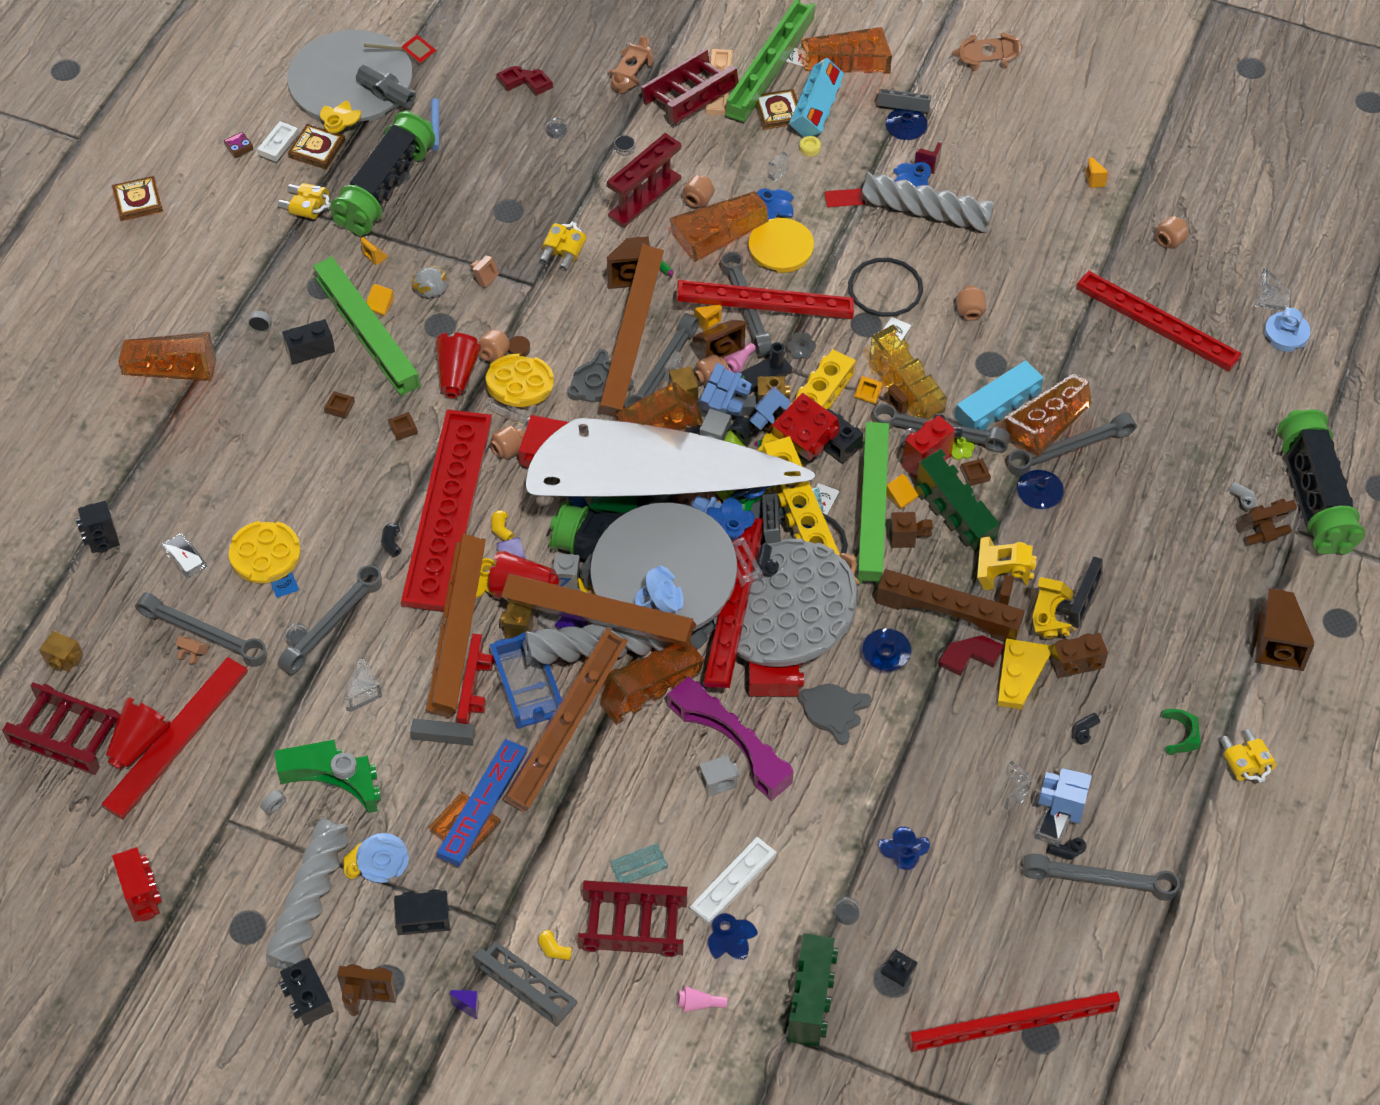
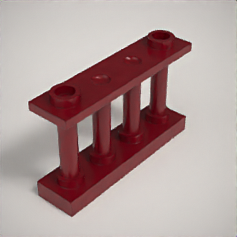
M705 48L642 85L643 102L647 105L657 99L667 106L669 120L676 124L734 89L739 83L737 68L730 65L722 71L710 64L708 50ZM705 70L713 76L704 80L697 76V74ZM690 80L697 86L688 90L681 84ZM672 89L680 94L674 100L665 95Z
M664 133L607 181V187L618 194L619 205L608 213V217L625 227L681 179V175L671 169V158L681 150V142Z
M32 682L30 686L36 700L20 724L14 725L9 722L5 724L2 731L7 742L96 775L100 766L95 752L109 729L116 727L120 714L114 709H104L58 692L47 684L40 685ZM46 702L57 706L56 711L42 732L35 733L29 730ZM67 710L79 714L64 740L59 742L51 739L52 734ZM89 719L100 722L101 725L86 749L80 750L73 747L74 742Z
M583 880V901H588L590 908L587 933H578L579 949L587 952L607 950L662 954L666 957L683 955L684 939H676L678 909L681 907L687 908L688 887ZM603 902L616 904L613 935L598 934L600 904ZM628 904L642 906L639 937L624 936L626 905ZM666 906L668 908L666 938L650 937L652 907Z

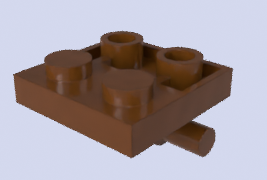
M1280 499L1272 502L1270 507L1264 508L1263 505L1251 508L1249 513L1242 515V520L1235 524L1238 533L1256 529L1257 532L1256 534L1246 536L1244 538L1245 544L1247 546L1259 542L1264 544L1277 540L1280 536L1290 534L1292 529L1289 524L1275 528L1274 523L1282 521L1297 509L1295 500L1285 502V499Z
M355 964L339 966L337 976L342 991V1001L345 1009L348 1010L351 1016L358 1015L361 999L396 1003L398 993L392 971L382 967L365 969Z

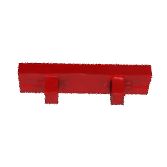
M472 633L457 713V723L470 724L472 712H485V697L475 696L479 670H492L494 660L493 655L483 653L482 634Z

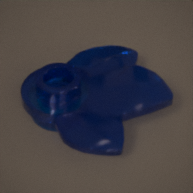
M900 826L894 831L892 839H879L878 846L881 853L885 857L894 859L899 868L910 870L917 865L920 856L929 851L930 842L927 837L916 838L915 833L909 827Z
M722 913L716 916L712 922L713 933L708 939L709 951L715 959L720 958L727 952L729 956L735 959L744 960L749 952L747 939L758 935V931L750 921L746 919L736 920L731 914ZM722 925H728L730 928L728 930H723L720 927Z

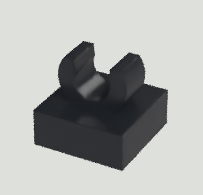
M895 949L883 966L881 974L904 987L917 968L918 962Z

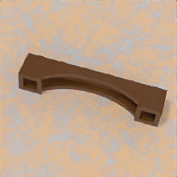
M888 569L884 570L876 598V604L896 610L902 607L923 608L958 617L985 630L992 635L993 639L1006 642V639L1017 640L1025 610Z

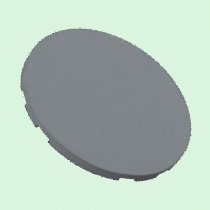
M366 30L336 31L314 39L295 55L288 70V88L295 104L314 119L324 122L320 117V112L324 106L334 109L347 100L352 111L361 110L362 112L357 122L366 120L371 122L385 116V113L391 109H396L399 104L388 98L386 100L379 99L372 89L356 81L359 67L368 65L384 75L388 72L392 73L400 84L411 89L413 81L411 61L407 53L401 50L364 47V43L400 46L387 36Z
M655 503L627 512L604 531L592 555L591 581L595 595L635 604L637 592L646 586V574L648 571L658 566L667 568L675 576V579L672 581L676 588L681 587L684 598L683 607L674 614L693 618V621L696 623V628L693 631L706 625L721 612L723 606L730 599L736 584L737 559L730 537L711 516L683 504ZM650 595L645 598L644 604L648 602Z
M781 539V542L765 543L772 547L770 559L779 563V569L774 575H766L757 566L756 561L737 655L749 662L772 667L791 666L807 662L832 648L849 629L858 604V591L854 575L844 559L838 556L833 549L821 543L806 542L804 539ZM718 615L714 618L715 626L717 625Z

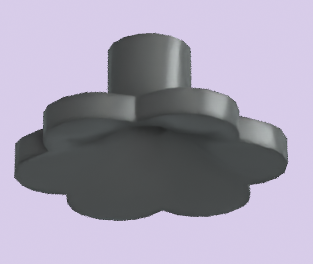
M794 333L792 335V340L788 342L787 347L792 351L794 358L799 359L803 357L808 359L811 357L812 351L816 348V343L811 340L812 338L809 333Z

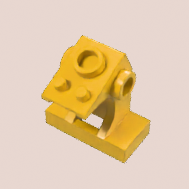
M990 537L981 538L977 578L983 589L993 590L994 579L1002 573H1011L1013 577L1022 578L1025 585H1028L1029 579H1034V573H1030V571L1036 568L1037 556L1032 555L1033 546L1023 542L994 546ZM1011 557V560L999 561L1001 558Z
M1040 577L1037 585L1040 591L1032 616L1035 632L1043 636L1044 639L1057 638L1058 634L1068 637L1070 632L1076 631V628H1073L1071 624L1057 621L1055 613L1058 604L1064 600H1072L1074 591L1062 581Z

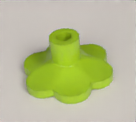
M964 437L954 438L952 448L953 459L971 458L972 451L975 449L974 443L967 441Z

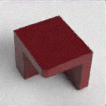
M937 143L934 152L921 148L917 149L914 164L925 162L930 166L931 174H934L940 161L942 143Z

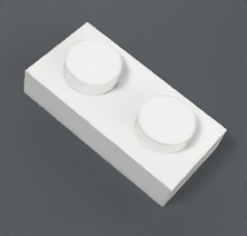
M280 121L258 147V155L277 162L299 135L298 128Z

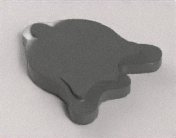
M599 349L590 362L581 365L574 371L571 385L567 389L569 398L587 402H601L612 362L609 360L607 350ZM632 378L630 380L628 391L632 390L634 387V381Z
M823 684L801 690L798 695V701L803 706L804 711H806L808 721L812 725L830 732L839 745H846L850 739L849 730L857 727L861 722V717L855 711L868 708L871 705V696L866 693L853 694L835 684Z

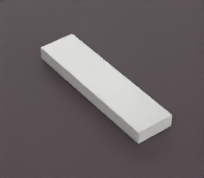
M756 837L689 907V911L710 926L776 857L777 852L760 838Z

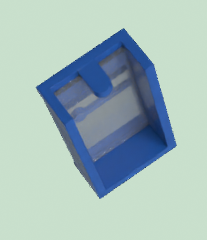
M526 632L517 637L500 639L490 644L493 663L516 729L549 720L562 700L549 664L540 663L535 659L527 666L522 644L525 640Z

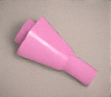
M749 343L744 349L725 356L723 359L726 361L729 370L733 373H740L749 355L756 350V347L753 343Z
M684 986L683 991L678 992L677 1006L682 1007L683 1013L709 1007L726 1008L727 997L710 996V994Z

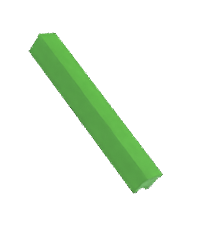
M800 0L793 2L728 97L726 116L745 123L757 105L760 96L765 93L815 19L814 3L808 6L800 3Z
M330 256L328 259L313 265V269L318 274L315 277L316 282L397 393L402 396L416 388H420L419 373L334 258Z
M866 422L858 561L859 584H862V581L865 580L877 581V585H879L883 575L889 423Z

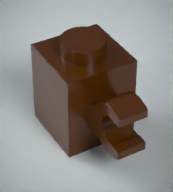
M892 512L890 521L891 548H915L916 536H932V520L924 519L916 523L915 512Z

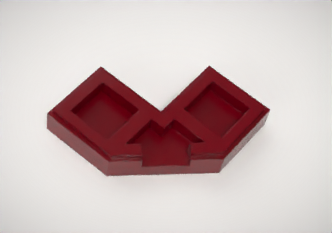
M512 66L496 74V79L506 91L526 84L533 94L537 96L553 88V82L543 70L539 69L531 71L524 70L519 66Z
M984 635L952 642L940 659L939 666L960 676L971 658L994 668L1005 645Z

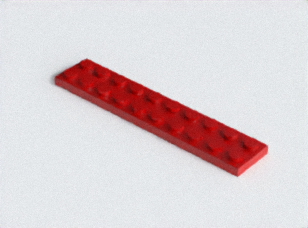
M446 410L401 598V605L403 607L444 611L456 542L461 543L463 533L467 534L492 424V414Z

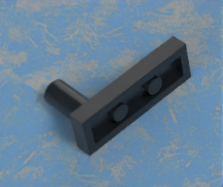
M775 342L771 345L769 358L740 373H742L746 381L752 384L749 393L751 394L757 391V377L787 376L792 373V366L784 358V345L780 342Z
M1093 556L1074 602L1064 600L1056 608L1057 613L1069 616L1072 627H1080L1103 574V560L1101 558Z

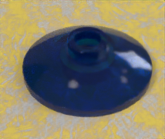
M896 109L887 116L885 125L887 131L893 137L900 140H914L926 132L928 123L926 117L919 111Z
M1032 470L1022 475L1019 479L1017 493L1026 505L1035 509H1049L1061 501L1064 487L1061 480L1055 474L1046 470Z
M882 628L871 632L865 638L862 652L867 663L873 668L887 672L895 671L908 663L911 657V644L901 632L890 628Z

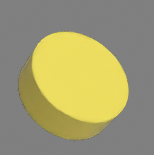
M806 136L801 139L799 150L803 155L813 157L819 154L821 142L818 138Z

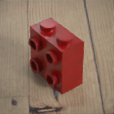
M803 392L772 424L774 436L778 439L790 436L796 452L808 461L814 456H818L822 452L824 445L829 439H834L840 429L838 417Z
M531 415L519 449L520 465L529 468L534 455L543 443L569 422Z
M938 415L932 421L928 420L916 433L909 434L905 440L902 468L917 480L919 462L939 449H942L946 454L944 460L949 459L952 455L955 428Z
M749 662V696L798 697L799 687H804V672H799V666H803V663L772 667Z
M138 847L112 855L124 898L134 922L147 921L160 914L157 904L162 903V900L156 888L155 878L146 854L141 856Z

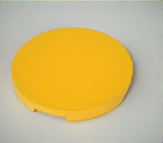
M787 218L769 219L760 223L751 232L748 246L749 254L760 267L764 266L768 269L777 270V273L793 272L807 264V261L814 252V239L808 228L795 220Z
M510 354L498 358L490 364V368L486 373L485 384L489 394L497 401L510 406L526 407L544 401L551 394L554 375L549 365L537 357L533 359L519 356V354Z
M256 521L244 526L233 536L228 557L232 569L242 579L253 583H270L287 576L296 567L300 559L301 549L296 533L286 524L279 521L277 523H260V521Z

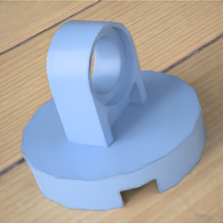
M1287 308L1283 312L1275 313L1269 317L1265 325L1264 336L1265 338L1267 336L1271 341L1270 345L1280 351L1292 352L1294 348H1303L1310 337V327L1299 310Z
M658 566L649 570L646 574V586L637 592L635 604L652 609L659 608L661 611L674 614L683 607L684 598L681 587L676 588L672 581L675 579V576L667 568ZM650 595V599L644 604L645 598Z
M375 833L364 840L359 846L356 861L358 869L364 878L372 882L384 883L388 882V878L402 875L407 868L409 857L406 845L399 837L393 834Z

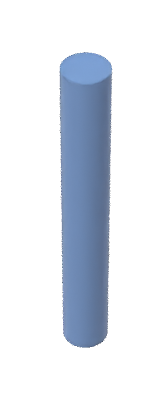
M434 98L431 100V124L436 140L431 149L437 151L439 150V100Z

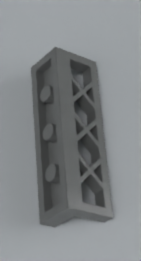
M497 941L487 951L480 948L474 955L475 965L479 970L556 1027L560 1025L577 1005L575 998ZM498 951L505 956L506 964L500 963L492 955ZM510 969H523L526 973V979H522ZM542 983L546 986L547 994H542L530 984ZM562 998L568 1004L561 1008L551 999Z

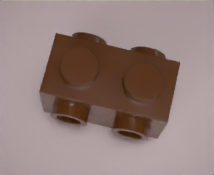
M1087 633L1078 638L1061 639L1053 643L1050 660L1057 677L1063 678L1104 668L1108 651L1100 633Z

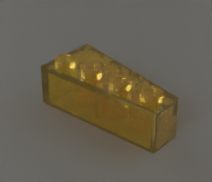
M893 324L872 336L869 367L882 378L888 388L895 384L909 398L908 408L913 416L931 420L935 414L945 412L947 397L932 376L925 375L922 362L919 358L914 359L908 350L909 344L905 339L901 341L896 335L898 329Z

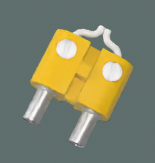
M302 183L300 186L289 185L288 192L296 193L298 196L294 195L290 202L278 201V207L288 209L290 214L310 219H316L323 209L329 208L331 204L328 202L329 190L327 188Z
M577 223L552 224L542 244L544 252L540 262L546 264L551 254L556 256L561 254L564 259L560 268L567 270L570 262L577 260L587 240V236L576 227Z
M1246 729L1243 732L1248 741L1246 746H1242V744L1233 746L1228 736H1223L1220 739L1226 750L1223 757L1238 781L1256 779L1259 782L1265 781V776L1276 768L1277 763L1262 739H1256L1251 729Z

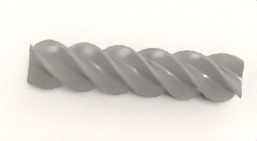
M868 172L862 189V201L868 200L877 206L889 205L898 211L910 210L918 216L931 215V217L938 221H952L961 227L973 226L982 232L988 231L993 215L994 202L992 201L978 203L971 196L957 197L948 190L936 192L928 185L915 187L907 180L894 182L887 175L873 177Z
M592 624L583 628L541 629L534 633L526 631L525 640L522 644L527 666L535 659L543 664H551L559 657L567 662H574L582 655L587 657L601 632L609 627ZM609 628L612 633L628 640L618 658L623 657L630 650L638 655H646L653 648L662 653L670 652L671 643Z
M321 818L313 829L311 843L304 852L302 866L295 875L293 888L286 898L285 908L277 921L275 934L268 943L266 950L268 966L286 969L304 959L305 953L301 943L312 937L314 930L310 920L321 914L323 908L319 897L331 889L328 874L340 866L337 851L348 844V837L344 832L348 828L347 825L333 823L325 818Z

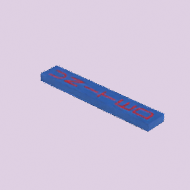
M507 739L503 741L437 851V858L458 867L462 865L525 758L528 750L527 747Z

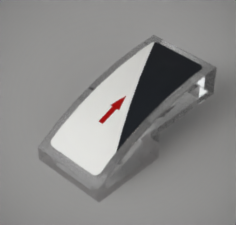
M182 533L161 544L163 551L174 561L176 568L187 579L208 567L198 551Z
M1047 807L1035 833V839L1059 847L1065 831L1067 832L1071 822V815L1063 812L1050 815L1051 807Z

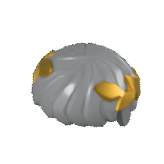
M428 266L415 273L411 284L419 297H437L446 290L447 277L440 268Z

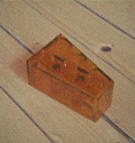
M676 382L617 412L620 422L650 425L652 427L656 426L678 431L703 424L698 402Z

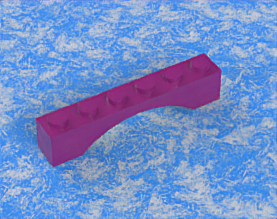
M688 676L667 693V706L684 722L711 727L723 733L739 747L749 763L753 776V785L770 801L774 800L793 783L794 771L792 766L786 760L782 761L776 756L771 746L768 744L764 745L752 729L744 727L734 713H729L723 708L720 700L716 697H711L700 682H695Z

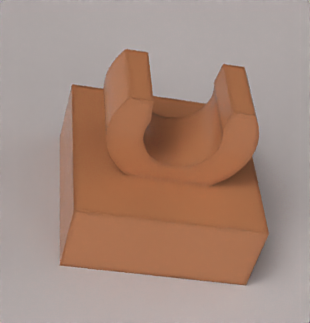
M486 255L481 261L475 260L470 265L473 268L472 270L479 286L486 288L499 275L495 262L490 256Z
M178 636L175 644L182 647L178 652V659L184 660L189 652L191 655L190 664H196L199 659L198 654L206 655L209 649V645L185 636Z

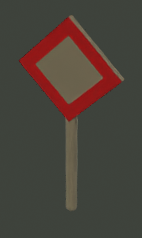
M417 34L402 46L364 43V47L404 51L419 64L423 63L437 51Z

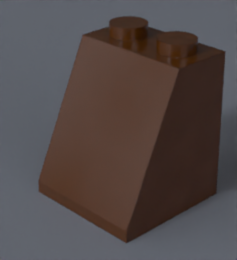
M1269 588L1259 614L1255 663L1304 671L1314 647V639L1294 592Z

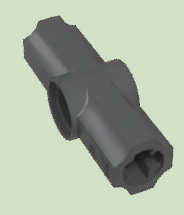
M368 65L359 67L356 81L372 89L379 99L386 100L388 98L404 108H410L413 105L416 92L400 84L392 73L388 72L384 75Z

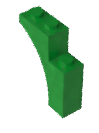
M335 740L274 751L280 784L299 781L328 783L352 794L368 813L378 811L376 802L381 801L379 786L373 785V780L377 779L375 764L370 765L368 755L355 758L357 771L352 777L339 779L334 776L331 769L333 757L342 753L341 748H336Z

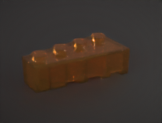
M882 27L801 39V60L805 71H811L815 64L828 58L844 73H852V70H864V73H873V70L883 71V74H890L892 54Z
M755 191L670 218L672 234L694 262L769 221L767 205Z
M210 332L127 339L123 341L118 359L122 375L212 381L217 361Z
M1073 373L1005 416L1006 430L1010 434V441L1039 457L1092 404L1089 381Z
M672 643L668 648L654 651L641 660L637 659L625 667L613 669L607 676L600 706L612 721L618 725L624 721L622 716L630 711L636 714L642 710L641 706L648 700L652 699L655 702L662 698L668 688H675L688 676L691 679L698 676L704 658L692 644L689 648Z

